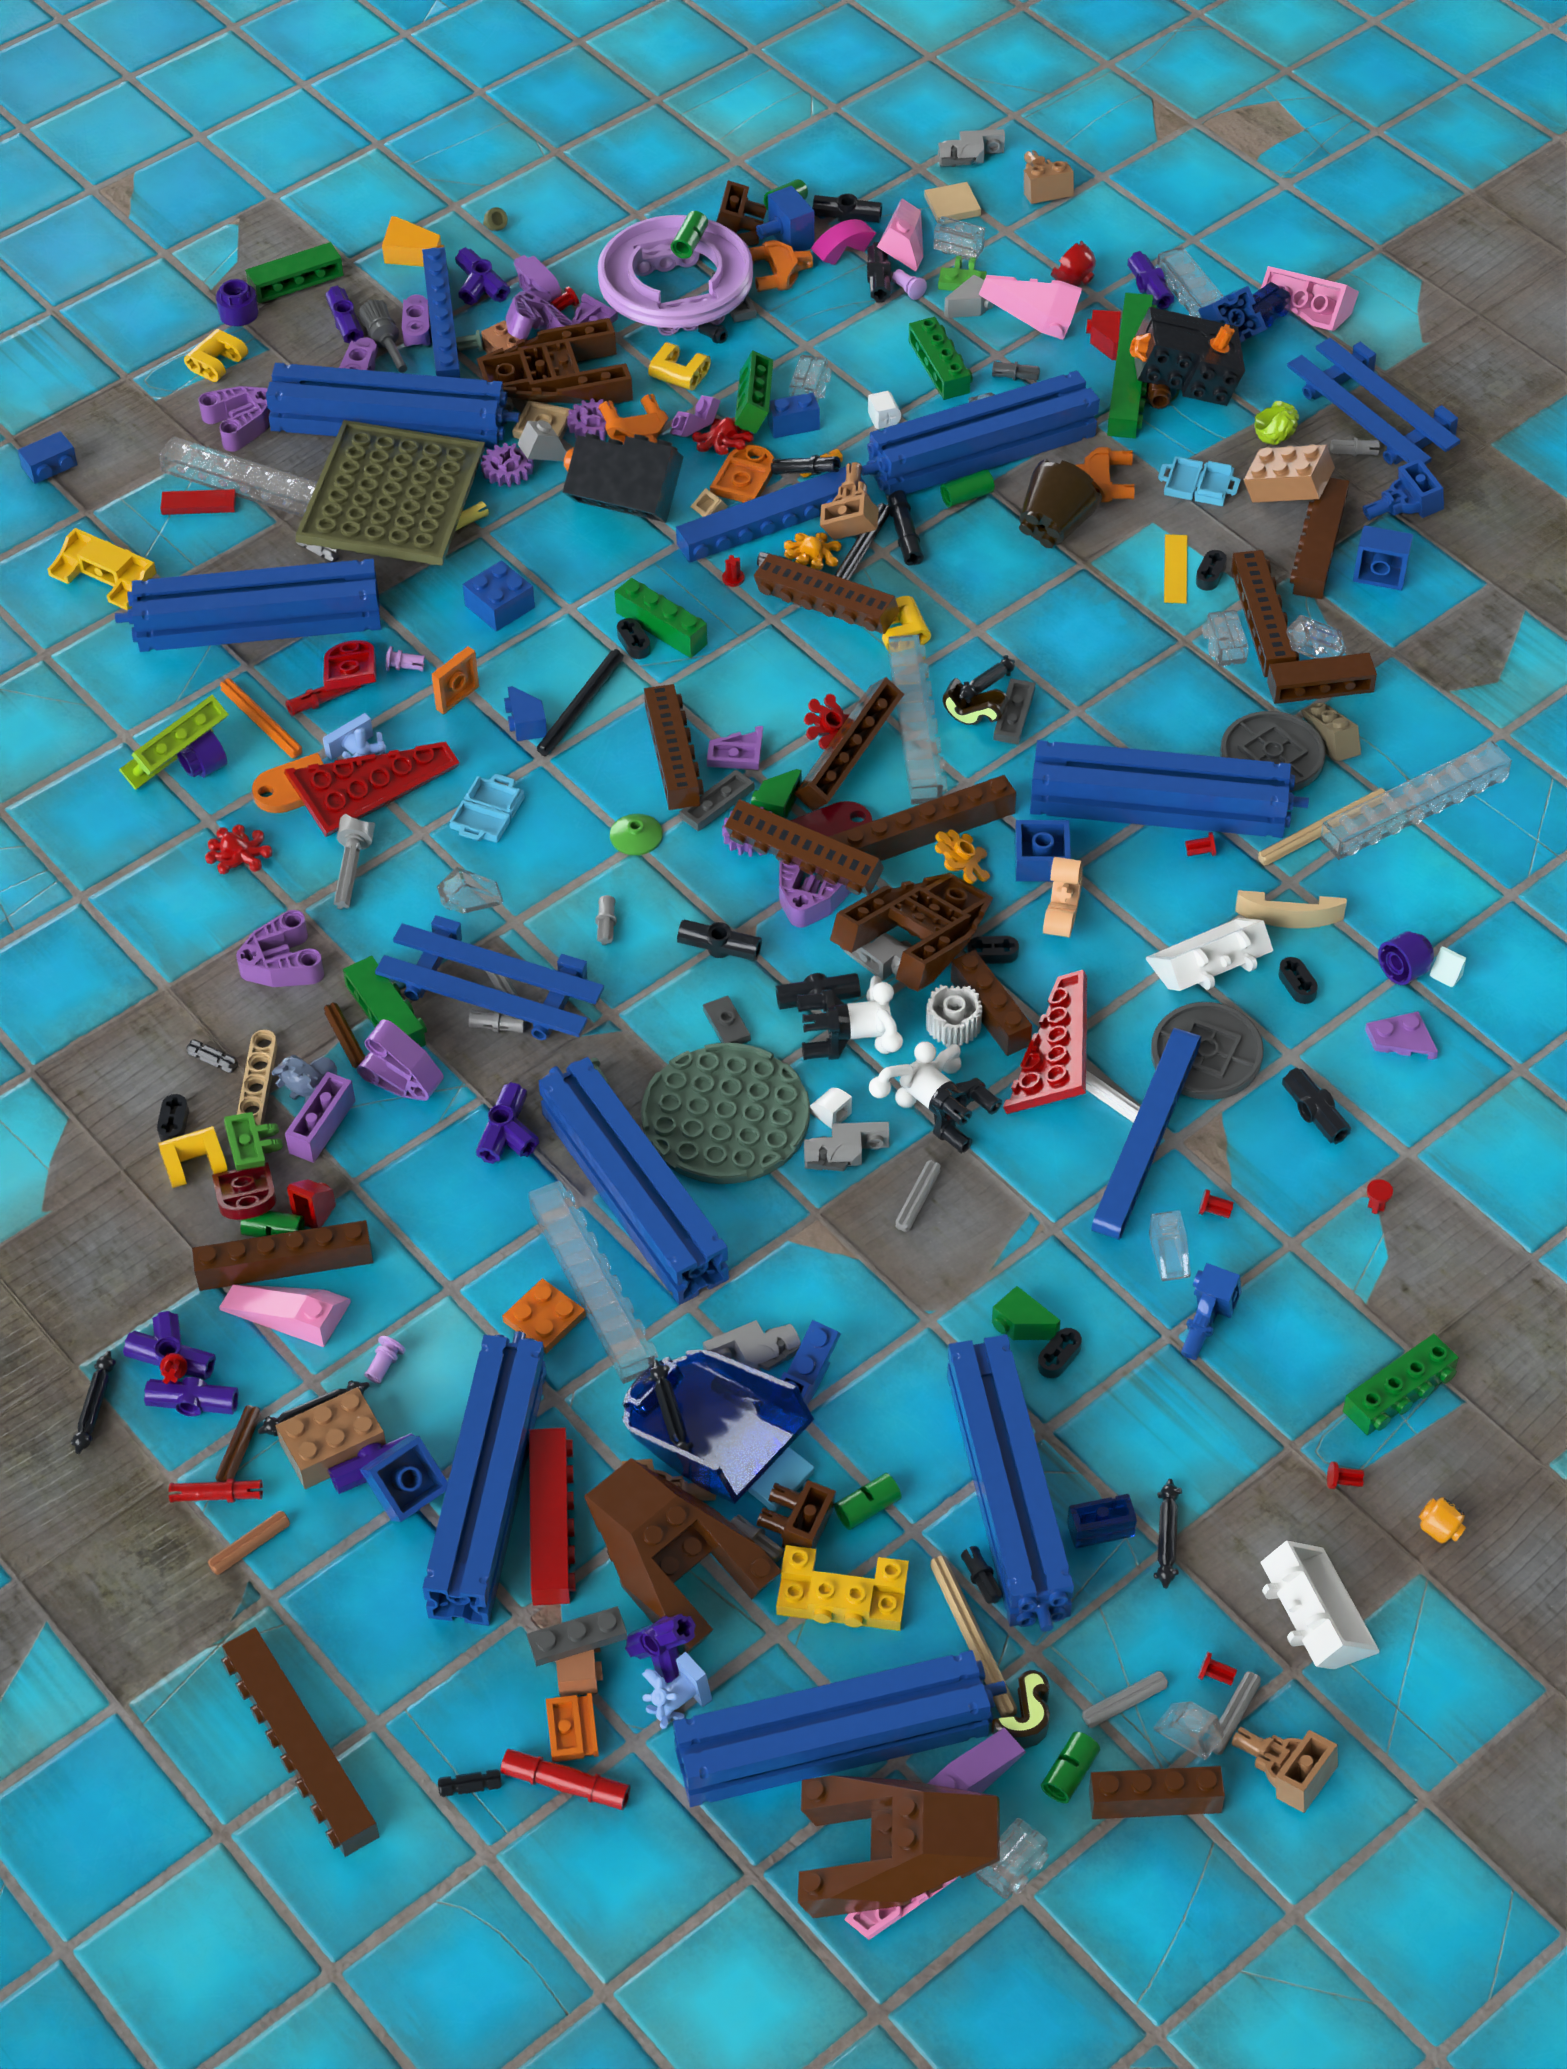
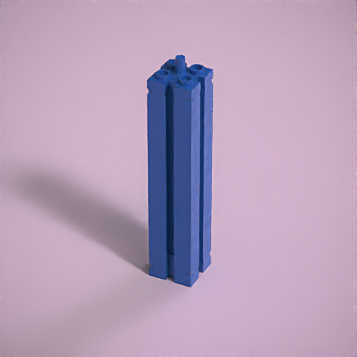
M275 363L271 375L272 382H269L266 392L267 407L270 409V430L278 432L284 430L290 433L337 436L343 420L485 442L486 448L495 450L494 445H499V441L504 440L505 428L503 424H507L508 421L519 422L520 419L519 412L504 410V406L507 403V392H503L502 381L488 382L487 380Z
M1076 370L1069 372L1068 375H1059L889 426L882 431L876 430L870 432V442L867 444L869 461L866 465L862 466L861 474L863 476L868 474L873 476L877 481L879 489L889 496L898 490L908 494L984 469H990L1081 441L1083 438L1088 439L1096 436L1097 421L1094 415L1098 414L1100 399L1091 388L1086 389V381Z
M374 559L148 579L147 581L134 580L132 581V591L127 593L129 607L132 606V609H128V612L115 613L116 623L129 622V624H134V627H132L133 642H138L140 652L150 651L151 649L157 651L361 632L366 629L371 631L381 630L379 591Z
M1037 740L1030 814H1046L1047 816L1265 837L1271 835L1272 837L1283 838L1284 828H1290L1291 812H1287V810H1292L1293 807L1308 808L1309 798L1297 797L1292 792H1289V790L1294 791L1295 775L1290 774V763L1275 764L1269 761L1065 742L1049 743L1048 741Z
M586 1057L571 1063L564 1074L557 1066L551 1068L549 1074L538 1081L540 1095L543 1098L541 1101L542 1115L547 1122L551 1123L554 1132L667 1290L672 1292L677 1304L681 1305L698 1296L699 1290L704 1287L710 1290L729 1280V1268L725 1263L728 1260L727 1245L722 1238H718L716 1230L599 1071L594 1069L591 1060Z
M520 1331L514 1333L512 1343H509L510 1340L504 1335H483L482 1350L479 1352L428 1562L427 1576L422 1587L424 1598L427 1600L428 1618L453 1621L454 1617L464 1618L465 1623L490 1625L491 1611L494 1608L529 1454V1429H534L543 1384L547 1375L545 1361H543V1342L525 1338V1333Z
M1008 1335L984 1338V1343L973 1345L972 1340L948 1344L949 1363L947 1366V1378L949 1386H951V1394L999 1587L1003 1593L1004 1607L1007 1609L1009 1627L1017 1625L1028 1627L1036 1622V1618H1038L1041 1631H1050L1053 1629L1052 1622L1061 1621L1071 1616V1598H1073L1074 1584L1069 1574V1565L1014 1357L1010 1350Z
M973 1650L961 1652L958 1656H944L695 1715L691 1719L674 1720L675 1752L683 1776L689 1806L703 1805L706 1801L711 1803L968 1741L972 1737L977 1739L988 1736L989 1723H992L993 1720L991 1708H994L993 1696L1007 1693L1005 1682L1000 1681L984 1685L982 1683V1680L985 1679L983 1664L981 1660L976 1661Z

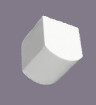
M884 391L868 395V414L876 429L898 424L901 419V412L891 392Z

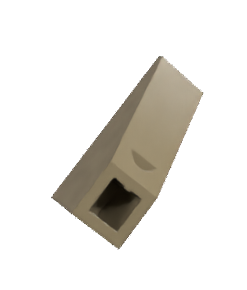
M1314 703L1310 708L1301 710L1306 721L1322 737L1326 754L1336 761L1361 755L1358 725L1325 703Z

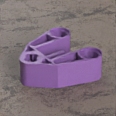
M521 291L514 296L505 317L508 333L518 339L524 338V340L528 338L532 327L534 329L539 328L541 331L574 325L556 307L527 291Z
M238 386L210 391L200 395L198 401L202 420L207 424L223 421L219 429L222 445L225 450L238 451L267 430L270 425V409L267 407L266 400L267 388Z
M780 862L779 901L793 926L807 927L831 915L851 893L843 884L837 883L833 885L823 880L820 890L816 894L821 881L817 880L814 875L806 877L801 890H799L804 872L799 869V865L792 862L790 865Z
M289 910L253 931L236 954L240 976L244 980L270 987L316 984L323 979L324 970L319 951L308 948L290 953L289 950L291 947L304 943L308 938L304 914L298 910Z
M381 1020L364 1041L366 1048L370 1052L357 1067V1072L361 1078L400 1097L425 1101L429 1099L444 1079L442 1072L428 1053L389 1020Z

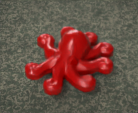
M726 417L722 420L714 418L710 432L703 434L695 432L692 434V439L694 442H699L697 443V450L700 452H706L714 446L717 454L726 455L729 453L728 447H735L738 450L745 449V441H753L754 436L750 431L742 430L739 426L735 425V418Z
M828 694L824 698L826 706L820 705L817 699H811L808 704L811 712L807 713L804 717L805 724H815V726L807 729V738L815 740L818 735L822 736L819 740V746L824 750L850 715L843 713L841 707L836 703V697L833 694Z
M238 824L233 827L232 832H228V829L225 827L217 830V839L212 838L208 841V848L211 851L207 852L205 859L208 864L222 861L217 865L220 874H227L229 869L237 867L243 862L249 864L251 871L256 872L262 868L261 860L255 857L262 855L264 858H269L273 852L268 845L260 846L265 838L263 831L254 830L252 833L253 840L249 841L248 836L245 834V827Z

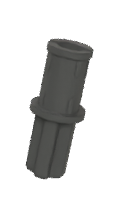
M994 361L993 377L1013 378L1014 381H1016V378L1039 379L1040 368L1038 366L1020 365L1018 362L1013 364Z

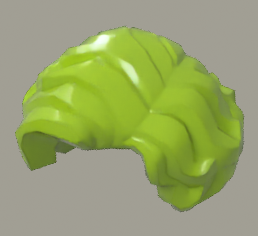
M1275 401L1271 407L1265 408L1255 416V431L1258 438L1262 442L1271 445H1278L1282 441L1289 439L1296 431L1299 414L1293 405L1282 401Z

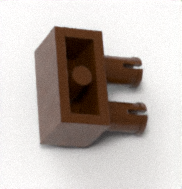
M728 180L716 222L729 228L736 234L740 229L749 232L756 231V226L764 222L767 210L765 205L748 200V186ZM744 214L752 215V216L761 218V219H763V220H758V219H755V218H751V217L745 216Z
M807 1480L800 1493L775 1483L768 1501L790 1508L793 1511L789 1517H786L763 1507L756 1526H761L781 1534V1538H783L782 1548L784 1549L786 1545L815 1549L834 1510L836 1491Z

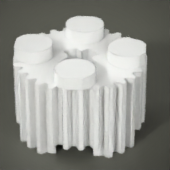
M940 985V988L936 987L935 991H931V998L928 999L926 1009V1030L929 1032V1035H933V1039H937L938 1043L942 1041L943 1045L947 1048L954 1044L960 1047L964 1042L968 1044L969 1040L973 1041V1037L976 1038L981 1029L982 1005L981 1001H979V993H975V989L971 990V986H963L962 989L959 986L956 988L954 986L948 988V986Z

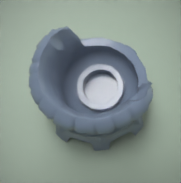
M296 1055L283 1059L281 1064H278V1067L273 1068L274 1070L272 1071L273 1076H279L278 1081L275 1083L278 1088L285 1085L292 1091L290 1098L296 1100L299 1096L305 1097L304 1103L307 1102L327 1072L337 1075V1067L329 1058L320 1057L309 1065Z

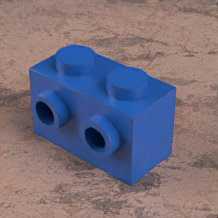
M814 393L770 400L767 420L773 438L820 430V408Z
M61 431L17 450L21 467L34 484L78 465L74 447Z

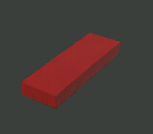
M235 489L162 492L161 514L235 512L236 492Z

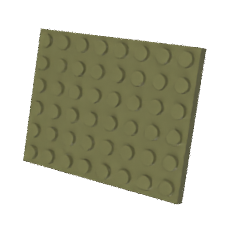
M343 420L296 532V542L443 566L485 451V442Z

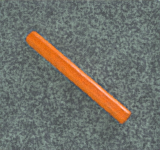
M227 678L220 683L221 691L291 758L296 759L302 755V746L232 679Z

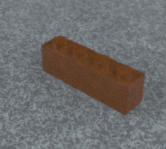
M1360 653L1269 664L1267 684L1274 704L1371 693L1375 689L1377 673L1370 653Z
M976 950L953 959L951 962V982L955 987L959 986L960 989L963 986H971V990L975 989V993H979V1001H981L982 1005L981 1022L1006 1056L1027 1048L1031 1041L1032 1024Z
M1221 1766L1091 1772L1089 1783L1092 1819L1222 1813L1225 1798Z

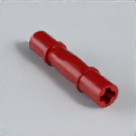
M507 1749L501 1764V1774L530 1782L531 1785L538 1783L560 1792L588 1798L590 1803L596 1802L623 1811L629 1799L631 1786L602 1777L597 1773L593 1776L568 1766L544 1761L541 1756L536 1757Z

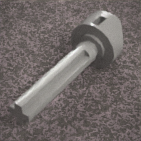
M347 814L340 818L337 833L338 842L345 846L334 899V905H337V909L341 910L343 907L348 909L350 906L360 849H366L372 844L375 829L374 822L361 821Z

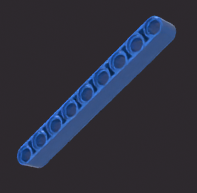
M1177 1028L1172 1030L1094 1216L1092 1231L1118 1240L1121 1239L1198 1053L1202 1036Z

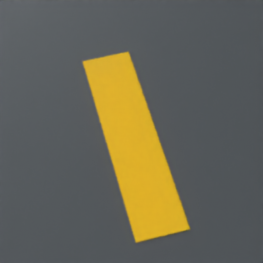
M1165 534L1164 603L1187 604V535Z

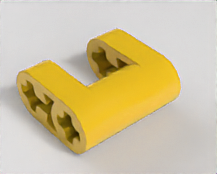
M217 329L184 357V362L192 372L217 382L226 374L223 363L217 357L222 355L232 361L240 362L247 356L248 348L239 338Z
M666 342L651 360L648 375L693 391L707 374L711 364L710 357L696 353L687 366L678 364L676 362L680 353L679 346Z
M911 596L895 598L900 612L892 624L901 623V625L888 629L882 635V641L889 652H898L925 645L930 640L931 633L914 598Z
M213 1126L158 1143L172 1188L187 1184L180 1162L207 1155L213 1174L228 1171Z

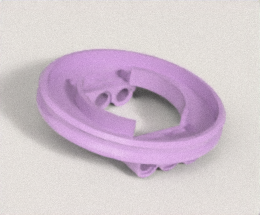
M687 215L659 216L627 227L606 244L598 260L599 287L604 299L621 315L642 324L655 326L658 328L659 333L664 336L673 335L680 328L686 331H694L698 329V325L708 322L719 325L725 319V315L734 310L745 299L753 282V261L750 250L742 238L729 228L708 219V226L691 257L683 259L677 257L672 252L671 243ZM700 253L708 257L717 268L714 276L709 280L708 294L661 303L660 290L645 285L635 276V274L647 276L653 270L667 272L677 265L691 267L699 260Z

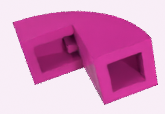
M862 220L843 221L822 234L811 250L822 261L835 265L847 246L865 252L876 232Z

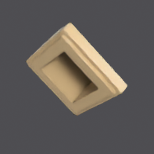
M705 488L690 507L704 517L724 510L728 506Z

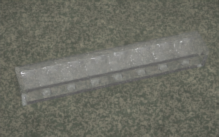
M174 436L158 454L163 473L216 490L235 489L236 496L300 517H303L317 484L314 480Z
M919 634L888 637V657L892 683L904 693V696L896 705L910 800L911 805L923 804L942 797L943 792L947 791L946 776H941V772H944L943 756L938 757V753H941L940 737L935 738V734H938L937 718L932 719V715H935L934 700H929V697L932 696L931 681H926V678H929L928 663H923V660H926L925 644L920 645Z
M1492 740L1324 821L1320 840L1338 860L1348 855L1352 856L1369 845H1375L1387 836L1395 835L1412 824H1418L1424 818L1438 814L1453 804H1459L1464 799L1476 793L1479 794L1496 783L1504 782L1509 776L1512 760Z
M559 1180L528 1192L530 1209L581 1306L585 1309L586 1315L622 1383L625 1384L649 1374L653 1367V1360L658 1358L657 1350L652 1341L647 1342L642 1321L640 1319L635 1320L632 1314L634 1309L628 1297L623 1298L620 1292L622 1287L616 1275L612 1276L609 1272V1261L605 1253H599L595 1234L592 1231L588 1233L585 1227L587 1222L581 1210L577 1211L574 1207L575 1199L571 1190H565L562 1182Z

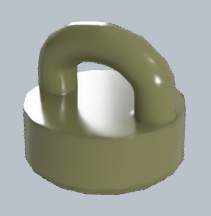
M492 208L485 213L483 225L491 231L502 230L507 225V214L501 208Z

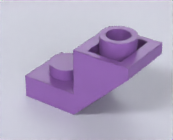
M701 395L700 400L696 404L694 415L687 412H677L672 421L670 434L687 437L712 424L721 400Z

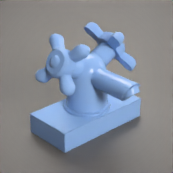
M366 713L323 737L325 755L331 761L340 755L344 759L352 758L347 751L353 757L378 753L379 755L385 754L386 745L382 740L381 732H376L378 743L369 744L366 741L373 736L371 718Z
M687 1652L676 1659L679 1676L669 1685L655 1670L646 1669L642 1673L655 1688L652 1694L643 1695L644 1701H652L656 1705H647L646 1711L649 1714H656L657 1719L661 1721L660 1727L662 1729H665L668 1726V1722L672 1719L679 1720L685 1717L683 1713L674 1712V1710L680 1708L691 1698L694 1697L702 1707L712 1701L706 1673Z

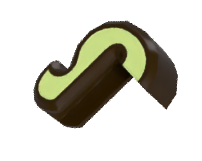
M955 678L950 682L943 695L942 702L948 713L956 721L965 725H976L981 723L984 716L988 717L990 722H996L1001 719L1009 703L1008 696L1003 691L994 689L975 695L971 699L972 702L967 703L965 699L959 697L960 689L964 686L960 680Z
M1036 1670L1026 1671L1018 1678L1019 1688L1017 1691L1021 1718L1005 1717L992 1720V1734L1005 1728L1023 1749L1038 1745L1046 1737L1049 1727L1050 1712L1046 1703L1048 1702L1050 1687L1046 1676Z

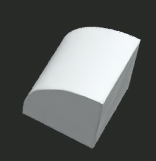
M830 1088L809 1106L810 1113L832 1129V1123H841L852 1114V1096L839 1088Z

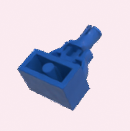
M1419 458L1398 467L1399 479L1391 484L1390 489L1381 492L1382 498L1362 507L1363 513L1369 521L1384 513L1394 516L1400 513H1418L1424 518L1444 509V491L1441 484Z
M1206 1263L1203 1271L1198 1270L1193 1282V1287H1196L1194 1295L1197 1296L1198 1308L1194 1319L1187 1320L1186 1325L1189 1332L1181 1350V1355L1191 1360H1197L1206 1337L1213 1335L1214 1330L1211 1326L1217 1314L1228 1318L1232 1317L1242 1292L1240 1275Z

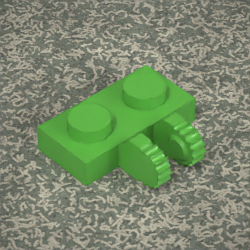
M956 256L954 268L941 267L938 289L954 291L972 275L985 280L987 271L975 270L976 258L970 257L969 270L961 269L962 257Z
M253 1112L224 1117V1124L236 1171L265 1166L263 1153H272L283 1148L282 1140L278 1138L262 1141L259 1139L277 1135L279 1133L278 1124L272 1123L256 1126Z

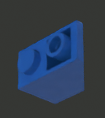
M513 686L508 687L509 697L504 698L506 713H511L512 715L508 716L510 732L515 731L517 741L545 737L547 727L542 701Z

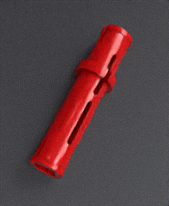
M361 685L327 691L325 686L315 690L308 689L305 691V694L287 700L286 707L290 715L294 716L310 708L316 709L319 707V704L360 689Z
M234 1478L227 1479L226 1482L170 1483L169 1492L181 1491V1493L169 1495V1501L174 1503L182 1501L227 1500L228 1503H234L236 1499L260 1500L263 1498V1490L251 1491L250 1489L263 1488L262 1480L235 1481Z

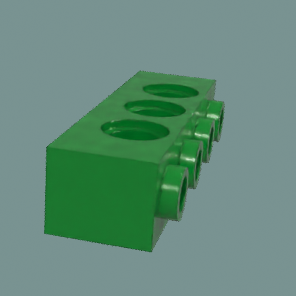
M753 350L740 370L734 424L742 430L751 431L756 434L769 413L773 359Z

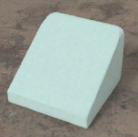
M1442 946L1433 964L1430 976L1449 987H1454L1463 976L1466 957Z

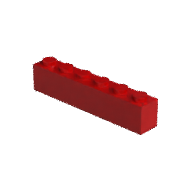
M566 1427L529 1429L530 1556L533 1606L570 1604V1592L576 1591L575 1573H570V1564H575V1545H569V1537H575L574 1518H569V1510H574V1492H568V1484L574 1483L573 1465H568V1457H573V1439H567Z

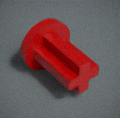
M569 286L564 289L565 293L550 303L559 311L564 310L571 304L573 306L579 305L577 295Z
M730 555L729 559L725 560L726 571L722 574V581L727 586L736 587L744 582V573L740 570V558H734V555Z
M1209 832L1206 838L1185 841L1187 856L1211 852L1212 856H1216L1212 832Z
M1382 1179L1373 1180L1367 1186L1368 1208H1372L1373 1214H1378V1210L1384 1212L1386 1202L1393 1195L1391 1184Z
M1205 1189L1198 1214L1203 1215L1204 1211L1229 1218L1234 1202L1210 1195V1190Z
M170 1353L164 1356L160 1363L161 1374L164 1376L163 1382L168 1384L171 1380L176 1383L178 1379L185 1375L187 1361L182 1355Z
M1331 1461L1327 1472V1486L1329 1489H1335L1337 1484L1362 1487L1364 1483V1470L1339 1468L1337 1462Z
M1207 1652L1197 1678L1202 1680L1206 1675L1231 1686L1237 1669L1211 1659L1212 1653Z

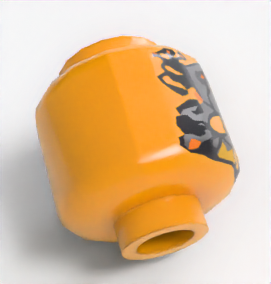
M1445 1497L1437 1500L1432 1498L1418 1516L1421 1519V1529L1441 1544L1446 1543L1450 1538L1453 1541H1457L1466 1529V1526L1462 1524L1465 1519L1464 1512Z

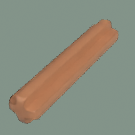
M283 1511L276 1512L208 1560L210 1569L216 1575L221 1574L290 1525L287 1515Z

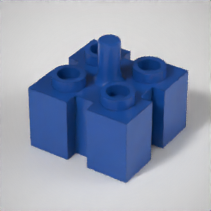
M1249 286L1233 291L1219 300L1198 309L1202 319L1238 326L1240 343L1267 329L1261 313H1255L1252 305L1256 302Z

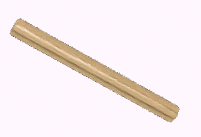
M1379 788L1261 850L1258 853V860L1264 866L1269 865L1388 801V793L1383 788Z
M943 1555L934 1557L930 1562V1567L969 1650H973L976 1661L981 1660L983 1664L985 1684L1004 1681L947 1558ZM1007 1685L1006 1694L993 1696L994 1703L1002 1718L1012 1717L1017 1714V1706Z

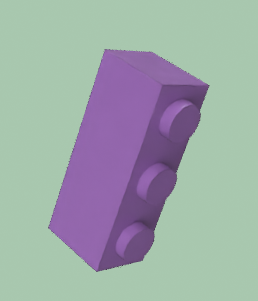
M330 1072L324 1075L285 1132L289 1154L312 1163L315 1162L355 1103L351 1080Z

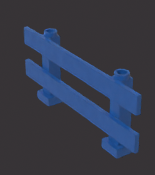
M1328 338L1318 344L1316 350L1335 364L1325 371L1320 370L1303 355L1287 363L1289 369L1306 381V386L1302 388V392L1307 399L1313 398L1315 400L1323 395L1386 445L1387 450L1383 452V458L1388 464L1394 463L1396 465L1403 460L1410 463L1420 458L1426 465L1431 462L1432 458L1421 450L1425 446L1433 442L1443 451L1447 452L1460 444V439L1456 437L1458 417L1442 405L1434 409L1433 418L1374 372L1376 353L1361 341L1353 345L1352 354L1332 338ZM1350 378L1354 379L1416 429L1403 436L1340 384Z
M435 915L431 922L432 932L402 923L393 938L394 943L423 951L416 965L384 955L375 970L376 975L405 983L404 995L410 1000H419L428 990L533 1023L531 1034L538 1040L549 1038L553 1030L580 1037L588 1021L587 1017L570 1013L563 1009L570 997L596 1005L604 990V985L587 980V961L561 954L557 961L558 971L462 942L461 923ZM446 958L550 991L544 1003L541 1004L444 974L437 970L443 959Z

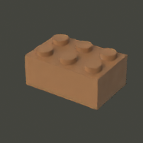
M1327 445L1266 447L1259 449L1244 478V482L1252 503L1320 499L1335 467Z
M358 1387L276 1425L280 1445L304 1489L331 1478L328 1471L329 1468L357 1457L363 1447L372 1443L386 1444L384 1431Z

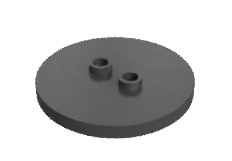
M1261 711L1245 715L1227 728L1221 741L1220 757L1269 761L1275 764L1290 763V774L1295 775L1294 791H1297L1311 784L1321 773L1325 760V745L1317 730L1305 720L1284 712Z
M1214 1002L1187 1004L1167 1014L1154 1031L1151 1043V1059L1155 1070L1174 1028L1202 1036L1198 1053L1181 1092L1185 1096L1203 1100L1230 1097L1248 1087L1260 1071L1263 1060L1261 1035L1247 1016L1230 1006Z

